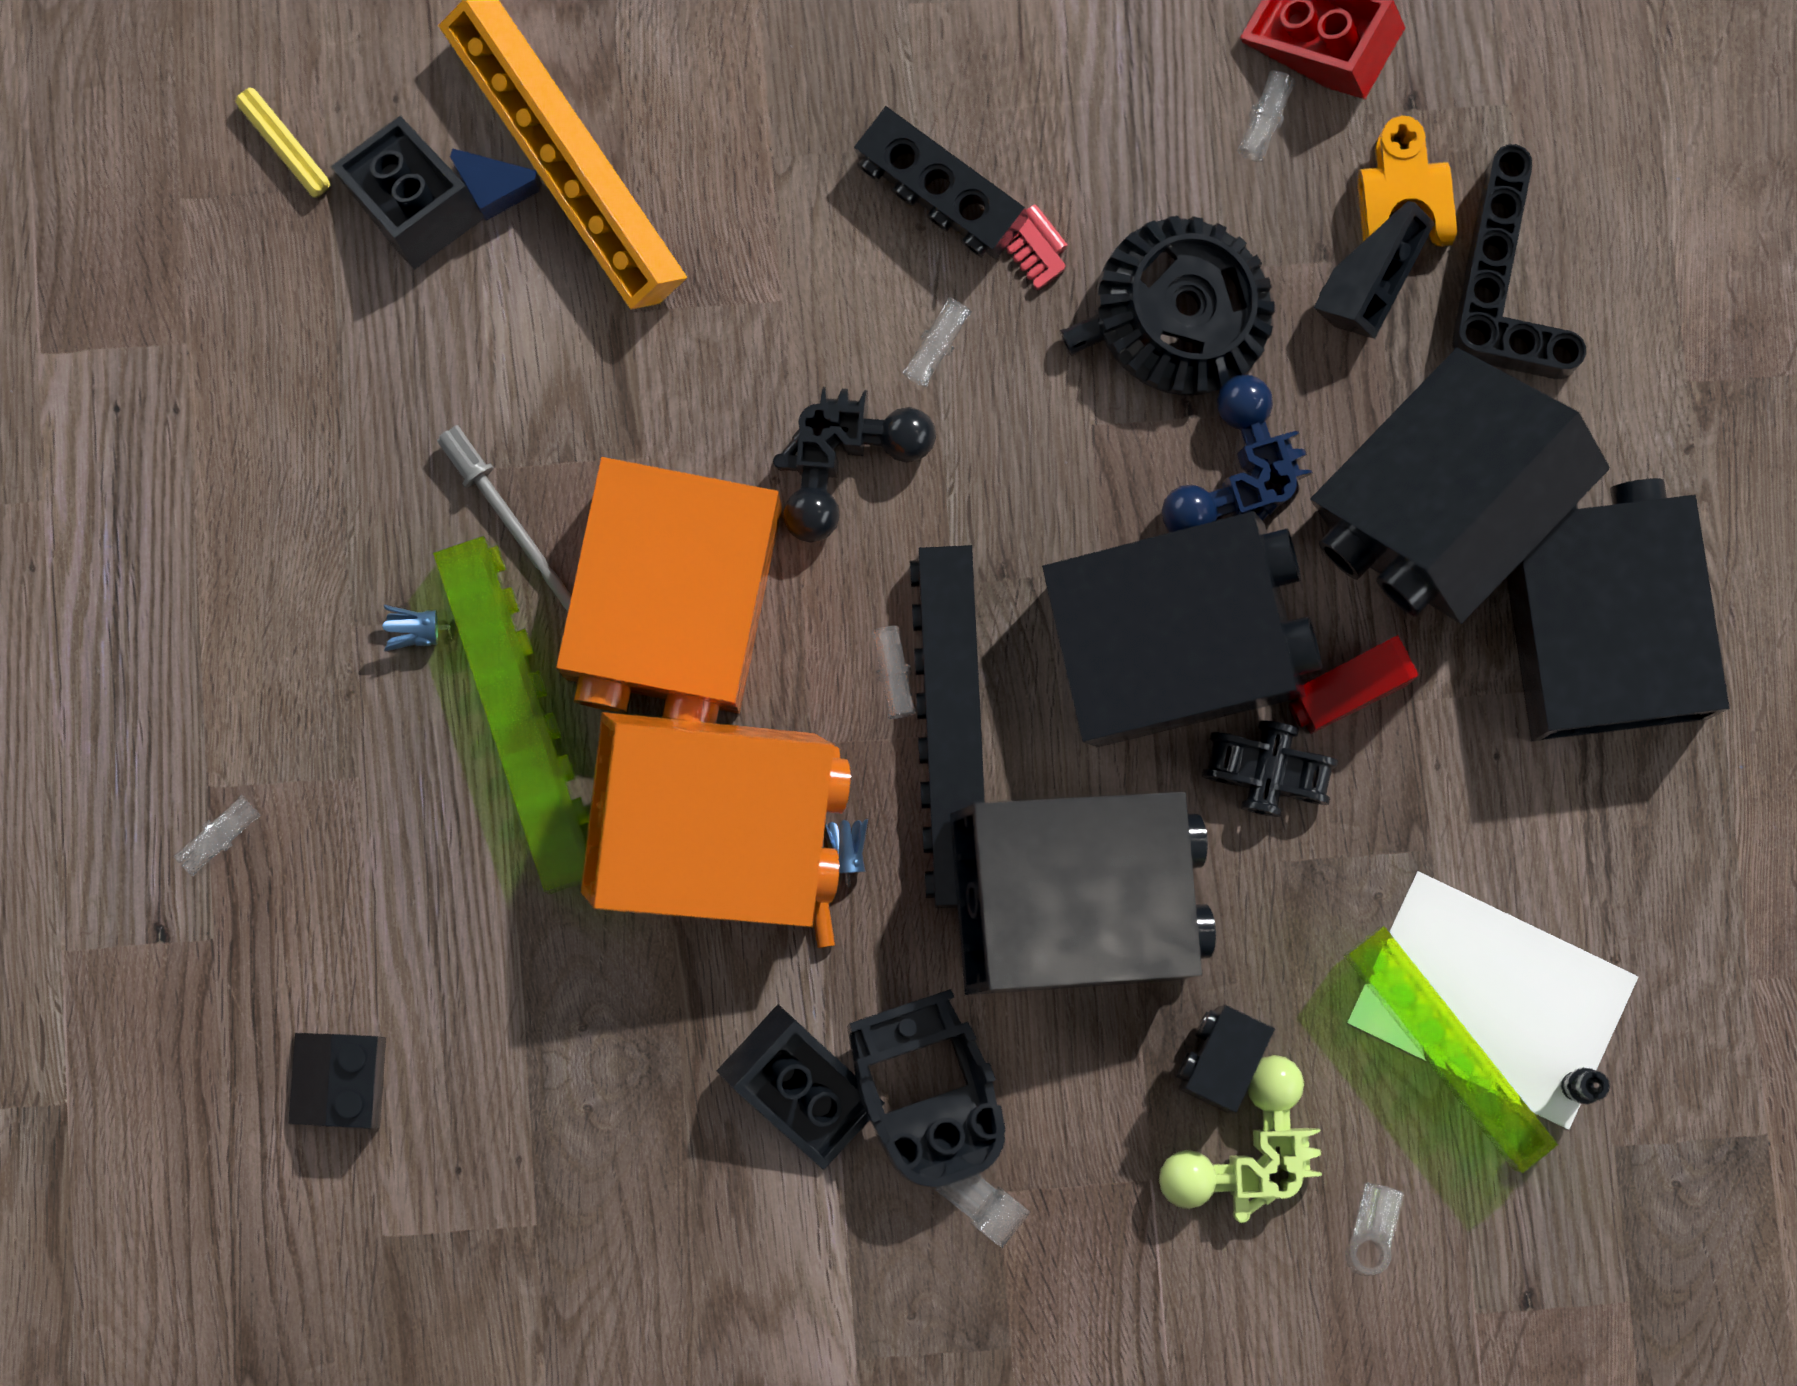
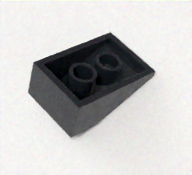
M401 115L330 166L391 245L414 270L484 219L466 185Z
M779 1004L775 1006L717 1070L737 1093L823 1170L870 1120L858 1094L855 1074ZM880 1099L881 1104L883 1106L885 1102L882 1099Z

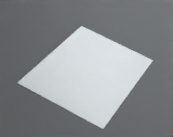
M1417 871L1347 1023L1569 1130L1581 1104L1565 1097L1561 1090V1081L1565 1075L1579 1068L1585 1067L1597 1070L1638 976ZM1572 1084V1089H1576V1084Z

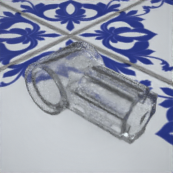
M980 1174L935 1189L971 1218L972 1221L970 1223L1001 1248L1007 1244L1031 1213L1003 1189L993 1187Z
M1364 1183L1351 1241L1345 1250L1346 1263L1354 1273L1360 1276H1372L1382 1273L1389 1266L1392 1257L1391 1246L1404 1192L1382 1185ZM1363 1242L1374 1244L1379 1251V1260L1373 1268L1363 1266L1357 1258V1250Z

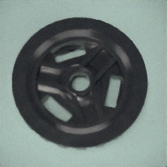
M1169 216L1165 220L1157 222L1153 220L1129 234L1112 252L1101 272L1097 287L1096 311L1102 336L1109 350L1121 366L1133 377L1154 389L1170 394L1190 396L1220 390L1226 381L1235 376L1244 375L1250 370L1263 354L1265 344L1271 337L1273 329L1271 320L1272 315L1275 313V302L1271 301L1270 289L1272 285L1270 278H1265L1261 270L1263 263L1258 255L1253 256L1245 247L1247 243L1240 236L1235 238L1227 233V227L1219 223L1211 225L1203 222V218L1195 216L1190 219ZM1167 252L1175 262L1149 288L1140 280L1141 275L1161 253ZM1223 271L1229 274L1237 288L1241 305L1240 311L1233 312L1221 273ZM1179 294H1189L1196 300L1197 312L1195 315L1186 316L1178 311L1176 297ZM1161 334L1201 345L1200 354L1184 352L1168 345L1160 339Z

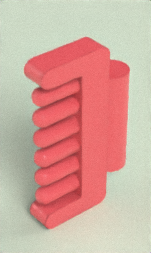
M1035 204L1026 210L1028 220L1012 240L1019 235L1021 237L1010 244L1006 251L1008 254H1013L1027 243L1026 247L1013 256V261L1019 263L1034 252L1032 256L1020 264V270L1026 271L1040 260L1041 262L1026 274L1029 280L1034 279L1033 287L1036 290H1040L1065 271V263L1058 254L1063 252L1068 247V244Z

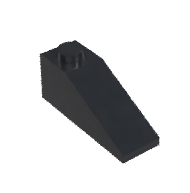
M1407 201L1333 269L1327 283L1320 291L1314 309L1336 328L1375 339L1435 222L1415 202Z

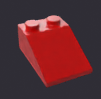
M1261 0L1240 39L1242 43L1328 89L1365 100L1404 32L1405 25L1394 0Z

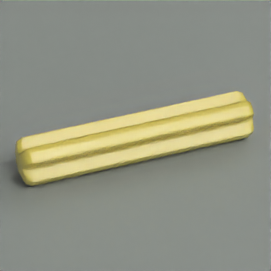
M247 88L235 99L238 107L312 197H318L328 190L331 184L326 175L254 88Z

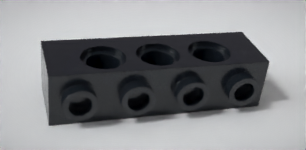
M887 106L884 107L854 146L858 159L861 160L858 166L862 171L876 181L884 177L895 185L892 189L895 195L910 206L918 202L930 212L927 214V217L935 225L946 232L952 227L964 236L961 242L980 257L987 253L997 260L1028 220L1026 208ZM909 153L915 156L914 163L909 168L897 169L893 166L895 158L900 154ZM942 178L950 182L949 188L942 194L934 195L927 191L929 184L935 179ZM970 204H980L985 208L983 215L976 220L963 218L962 212Z

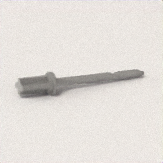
M458 425L442 433L437 442L464 478L462 485L465 488L474 484L477 485L530 561L541 571L544 580L555 596L568 611L572 595L558 575L549 567L543 554L487 478V475L494 468L492 464L486 465Z

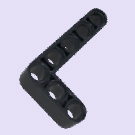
M1508 144L1501 147L1495 153L1485 172L1452 337V346L1454 349L1457 347L1491 366L1552 379H1564L1569 377L1584 361L1586 356L1584 340L1577 333L1569 330L1503 317L1532 172L1530 153L1520 145ZM1499 163H1512L1518 170V176L1509 177L1503 174ZM1494 203L1505 205L1510 212V218L1501 219L1496 217L1491 210V205ZM1493 245L1497 247L1502 254V259L1499 261L1488 259L1482 251V246ZM1478 286L1488 288L1494 296V301L1491 303L1479 301L1474 294V288ZM1469 328L1480 330L1484 334L1485 344H1472L1466 337V330ZM1513 337L1523 339L1527 343L1528 353H1515L1509 345V339ZM1553 347L1566 348L1571 354L1572 362L1569 364L1558 362L1553 355Z

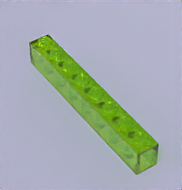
M481 536L434 552L433 555L543 890L550 895L582 884L587 842L582 824L588 823L589 817L582 797L574 799L569 782L576 780L568 755H559L555 739L562 736L553 712L545 713L541 697L548 695L540 670L535 672L531 670L527 656L534 654L533 647L526 628L521 630L517 628L513 614L520 612V608L512 586L504 589L499 572L505 571L506 566L498 545L491 547L487 539Z

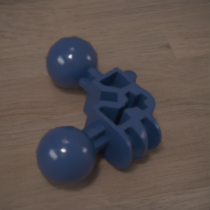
M1252 375L1235 376L1225 382L1217 398L1218 411L1223 420L1231 427L1241 430L1246 446L1237 453L1241 468L1251 473V475L1243 472L1230 476L1222 483V489L1212 492L1192 484L1182 485L1172 490L1164 499L1162 506L1163 522L1170 533L1214 522L1218 517L1232 514L1233 517L1254 511L1264 521L1267 516L1273 514L1277 507L1291 498L1295 493L1297 480L1313 474L1312 470H1300L1297 461L1306 455L1305 449H1293L1290 441L1299 435V431L1270 437L1266 420L1270 417L1273 407L1272 393L1265 382ZM1269 480L1272 483L1280 482L1282 489L1276 493L1274 489L1266 490L1264 484Z

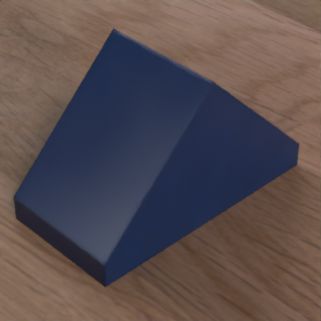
M452 148L450 158L484 216L485 221L540 192L542 182L536 170Z

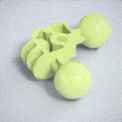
M1277 1055L1262 1058L1247 1089L1248 1095L1255 1106L1263 1110V1129L1253 1130L1254 1147L1263 1154L1256 1162L1253 1158L1246 1155L1229 1156V1164L1213 1165L1206 1156L1197 1151L1184 1150L1176 1152L1165 1161L1159 1177L1161 1191L1169 1202L1177 1207L1191 1209L1203 1205L1211 1198L1214 1192H1231L1234 1206L1233 1217L1236 1221L1245 1223L1250 1219V1215L1265 1203L1269 1205L1277 1198H1289L1296 1194L1302 1186L1303 1177L1322 1175V1172L1310 1170V1159L1320 1156L1321 1149L1309 1147V1136L1319 1133L1320 1129L1290 1128V1109L1298 1103L1304 1088L1302 1072L1294 1062L1286 1057ZM1276 1147L1280 1148V1154L1276 1152ZM1278 1165L1280 1169L1288 1172V1179L1281 1180L1279 1188L1276 1183L1269 1180V1175L1277 1172Z

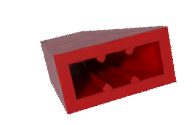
M1396 635L1304 684L1306 697L1294 699L1289 704V708L1300 728L1306 726L1310 734L1405 688L1419 674L1401 639Z

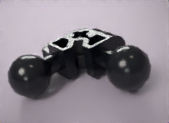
M823 387L820 403L812 404L803 410L798 420L799 429L792 436L793 441L782 453L775 455L773 458V464L777 470L799 471V474L802 475L801 489L793 493L784 508V523L788 531L798 540L817 542L829 537L836 529L840 518L839 506L835 498L827 492L828 477L837 478L839 462L833 450L838 445L848 455L864 456L865 445L883 446L885 452L893 459L905 463L915 462L924 458L934 446L936 430L931 418L922 410L905 407L896 409L885 420L867 419V390L863 391L860 401L850 400L848 389L844 388L840 391L838 399H830L827 396L826 387ZM818 421H825L827 428L822 430L820 436L814 435L813 429L817 428ZM842 428H846L848 431L844 432Z

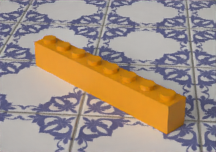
M462 0L438 25L630 310L660 304L688 277L500 1Z

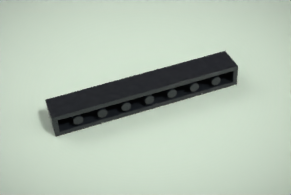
M972 545L918 548L919 560H910L911 587H920L921 604H912L913 631H922L923 648H914L915 675H924L925 692L916 693L917 720L926 719L927 737H918L919 764H928L929 781L920 782L921 808H930L931 826L922 827L924 853L933 854V871H925L926 898H935V908L958 907L950 813L974 803H985Z

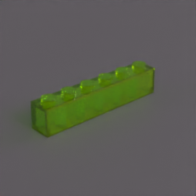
M1385 926L1375 929L1343 955L1514 1171L1524 1173L1558 1146V1143Z

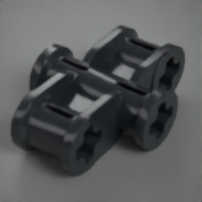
M1261 720L1258 726L1262 731L1260 742L1232 734L1211 732L1210 740L1213 742L1209 766L1207 769H1203L1202 777L1219 783L1250 788L1247 800L1242 801L1241 809L1260 815L1280 817L1282 811L1278 807L1280 795L1307 803L1329 805L1330 797L1327 795L1331 771L1337 768L1338 760L1320 754L1290 749L1293 737L1298 736V728L1280 722ZM1275 738H1276V739H1277V743H1276L1275 752H1274V756H1273V755H1272V752H1273L1274 743H1275ZM1228 750L1229 753L1226 762V767H1224L1226 751ZM1315 770H1316L1315 779H1314V784H1313V787H1312L1314 772H1315ZM1266 781H1267L1268 784H1267L1266 794H1265V798L1263 799V794H1264L1265 785H1266Z

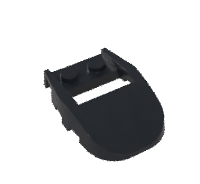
M951 989L849 1023L847 1026L858 1094L876 1135L895 1170L907 1180L927 1187L950 1185L982 1173L997 1160L1005 1142V1123L1001 1105H997L993 1087V1081L996 1079L990 1062H985L975 1042L977 1038L968 1022L961 1024L950 1000L955 996ZM951 1039L966 1086L885 1114L869 1067Z

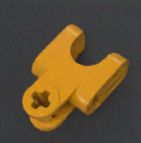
M1401 115L1394 117L1386 123L1376 142L1377 168L1360 169L1358 172V197L1363 242L1389 219V215L1392 212L1400 209L1407 201L1415 202L1435 222L1429 234L1431 242L1436 246H1451L1457 234L1450 166L1448 162L1428 164L1425 132L1418 120L1410 116ZM1395 136L1400 137L1401 143L1408 144L1405 150L1400 149L1398 142H1392Z

